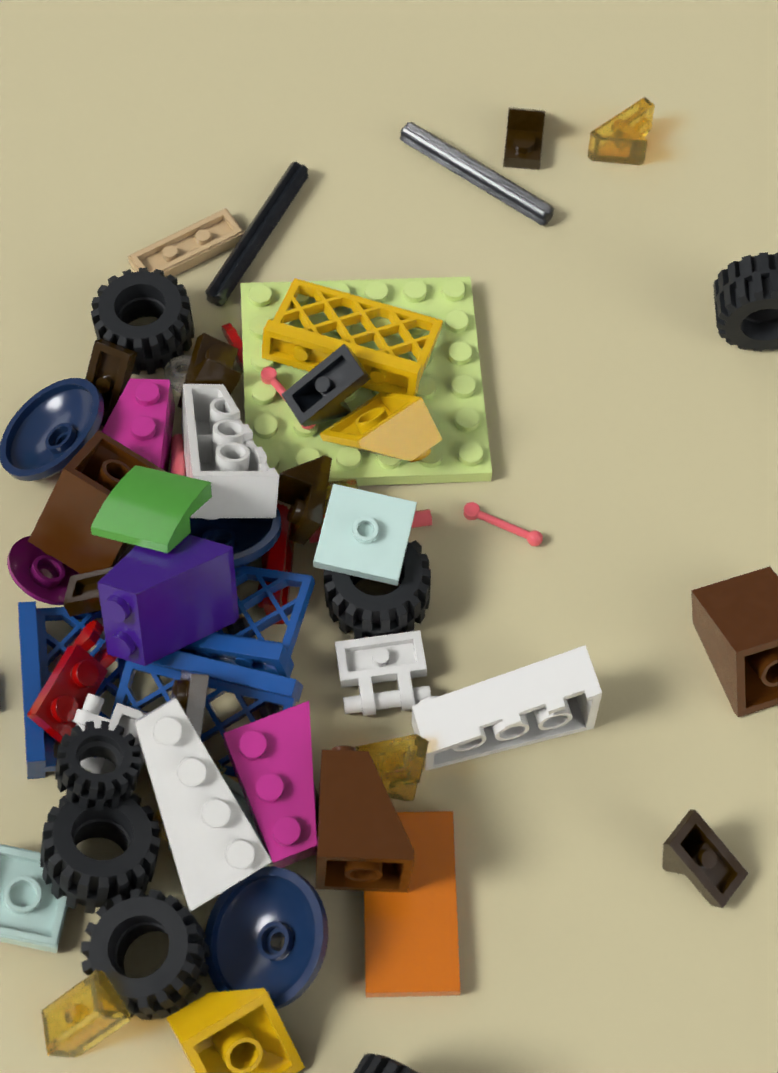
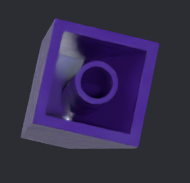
M186 536L169 553L135 546L98 582L107 653L143 666H147L235 623L239 618L233 547L196 536Z

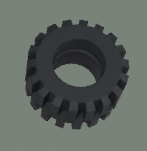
M768 252L759 253L756 256L748 255L742 257L741 261L731 262L728 264V269L720 271L718 279L714 281L713 285L718 334L721 338H725L728 344L738 345L740 349H753L754 351L777 350L778 253L768 254Z
M139 268V272L133 273L129 269L122 271L123 276L119 278L115 275L108 279L109 285H101L97 290L98 297H94L92 301L93 311H91L97 340L104 339L137 352L132 374L139 375L141 371H147L148 375L156 374V369L161 367L164 371L172 368V361L179 363L184 358V351H190L192 346L191 338H194L195 332L189 296H187L183 284L178 285L177 278L171 274L165 277L164 271L155 269L154 272H148V268ZM142 317L158 318L147 325H129L132 321Z
M408 540L398 582L400 586L385 595L375 596L363 593L355 587L356 583L362 578L324 569L326 608H329V616L332 621H339V629L347 634L352 630L354 631V639L365 638V636L374 637L396 634L401 631L410 632L414 631V622L421 624L425 618V609L429 608L431 587L429 559L427 554H421L422 546L416 540L411 543Z
M135 793L125 802L120 798L119 805L112 809L108 801L104 802L103 810L95 811V803L88 802L87 809L79 807L80 798L77 797L71 803L65 799L66 795L59 800V808L53 806L48 813V819L44 823L40 867L43 868L42 877L45 884H52L51 893L57 899L62 896L67 897L66 906L75 910L77 905L80 904L85 906V913L95 914L96 907H101L102 905L109 910L114 906L111 898L119 894L125 899L131 898L130 890L141 889L145 893L148 882H151L154 876L161 840L159 838L158 821H153L154 812L149 805L141 807L142 798ZM90 838H106L117 843L124 853L113 859L97 860L81 853L76 845Z
M141 889L130 890L131 898L125 899L121 894L111 898L114 906L107 910L102 905L96 912L100 917L97 924L88 923L85 932L91 939L81 943V953L87 957V960L81 962L83 972L90 977L88 983L92 989L122 1014L131 1018L135 1014L141 1020H152V1014L155 1013L161 1018L172 1015L170 1007L176 1005L179 1009L184 1008L189 1004L184 997L190 991L197 996L202 988L197 980L199 976L207 977L209 966L205 963L204 958L210 957L209 946L204 941L206 934L189 910L172 895L169 894L168 897H165L160 890L150 889L149 895H146ZM148 932L166 933L169 938V951L161 967L146 977H127L124 971V957L131 943L139 936Z

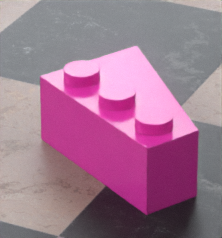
M129 379L102 430L104 434L168 472L175 415V401L171 381L165 379Z
M309 701L223 733L224 746L261 842L272 861L270 865L283 868L316 855L317 850Z

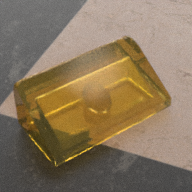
M96 970L42 1009L47 1055L78 1057L131 1020L126 1006L103 971Z

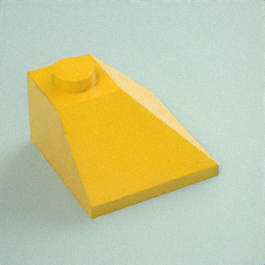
M380 392L319 433L322 440L409 462H416L427 457L431 453L430 448L443 440L422 397L389 392Z
M265 988L207 993L166 1018L195 1073H297L305 1068Z

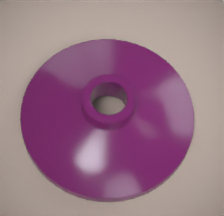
M30 536L18 540L9 551L7 558L8 570L14 582L27 595L40 602L51 605H63L70 576L78 575L79 573L28 542Z

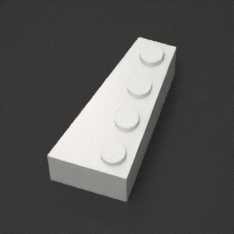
M183 384L181 427L186 477L211 482L212 498L190 518H203L206 520H216L219 518H276L279 475L275 468H269L267 455L263 448L255 445L252 440L253 432L251 428L240 420V410L224 384Z
M586 645L442 696L427 697L412 706L411 723L425 771L594 729L602 690Z
M173 698L135 720L134 724L185 900L191 912L272 861L178 700Z

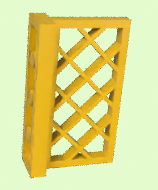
M294 278L274 319H268L263 329L262 358L310 372L345 344L351 348L371 378L361 387L377 392L416 396L420 379L442 330L443 320ZM298 294L315 298L317 302L300 306L296 298ZM344 306L351 308L354 313L338 317L333 309ZM324 312L329 319L328 321L313 325L308 316ZM382 317L388 319L391 324L376 328L370 319ZM299 319L304 328L284 323ZM361 322L366 331L351 336L346 327ZM417 327L430 331V333L414 339L408 330ZM336 330L342 339L322 334ZM398 333L404 342L389 347L383 337ZM370 341H374L380 350H374L360 345ZM412 352L417 362L399 357L398 355Z

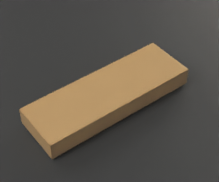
M227 208L129 255V264L135 272H139V268H148V272H154L155 269L164 271L165 277L170 274L176 276L235 247L244 231Z

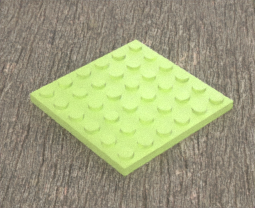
M471 277L307 281L443 320L442 330L422 374L416 395L417 397H422L443 440L430 448L431 453L427 457L416 462L391 458L323 441L319 433L343 417L317 423L310 430L302 428L281 395L271 384H265L261 380V371L266 367H272L277 372V380L288 390L309 373L305 370L262 358L263 329L268 319H274L292 282L240 283L245 424H248L253 432L252 440L255 445L262 447L266 453L269 468H275L279 475L285 470L325 455L332 458L328 487H333V484L342 486L491 481L492 466ZM298 294L296 298L300 306L317 302L315 298ZM344 306L333 309L338 317L354 313L351 308ZM324 312L308 316L313 325L329 320ZM382 317L370 319L376 328L391 324L388 319ZM299 319L284 323L304 328ZM361 322L346 327L351 336L366 331ZM417 327L408 330L414 339L430 333V331ZM336 330L322 334L342 339ZM398 333L383 337L389 347L404 342ZM370 341L360 345L374 350H380L374 341ZM412 352L398 355L399 357L417 362ZM360 387L344 401L352 412L380 392Z

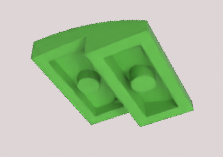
M135 465L118 482L104 501L91 525V535L169 553L191 533L190 516L212 498L211 482Z

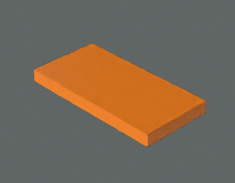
M453 811L397 812L414 849V864L407 893L364 891L366 998L460 995V967Z

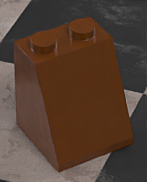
M98 430L63 468L28 542L41 549L47 555L74 569L79 574L114 567L129 544L91 535V525L97 513L114 487L135 465L166 471Z
M769 566L691 590L693 625L736 716L741 717L778 705V576Z
M346 745L336 746L331 750L322 749L315 889L407 893L414 864V849L369 751H358L357 748Z

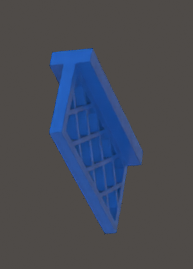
M250 566L235 568L236 587L247 580L258 581L262 586V589L242 601L237 596L239 615L241 613L244 615L250 626L235 635L225 634L220 629L218 632H214L177 651L290 678L294 667L291 655L307 610L315 580L311 575ZM265 581L272 582V583H270L269 585H266ZM287 586L300 587L297 598L280 607L273 596V593ZM268 596L276 610L254 623L247 610ZM283 620L287 626L283 641L264 640L260 632Z
M36 601L18 602L27 779L45 778V772L55 771L57 759L54 758L53 745L57 741L27 716V713L52 674L48 670V666L59 654L63 656L67 649L66 647L81 633L90 621L102 618V611L70 617L65 607L36 608ZM63 620L74 629L59 642L46 632L45 621ZM99 638L95 644L97 647L90 653L93 658L99 652L102 644L106 642V639ZM47 644L53 648V650L48 655ZM116 658L115 661L118 667L107 678L103 679L95 693L96 696L100 697L107 690L116 697L118 687L113 683L119 677L120 684L126 660ZM129 698L126 704L128 707L131 706ZM100 711L99 716L110 719Z
M175 651L147 666L126 660L110 720L116 703L126 706L128 698L132 703L130 707L143 711V707L161 696H164L166 702L171 700L169 692L172 690L174 681L180 680L181 670L198 671L209 675L207 688L215 690L206 696L205 707L216 726L201 735L203 743L219 732L223 737V733L227 732V727L245 716L248 717L250 722L257 721L252 712L267 703L283 706L282 711L295 706L296 702L300 701L303 685L297 679ZM136 671L151 674L159 688L140 701L137 700L131 689ZM160 677L173 679V681L164 685ZM224 693L234 694L243 710L221 722L210 702ZM243 697L257 701L248 706ZM228 755L214 762L219 772L221 771L225 775L236 777L233 767L226 765L231 762Z

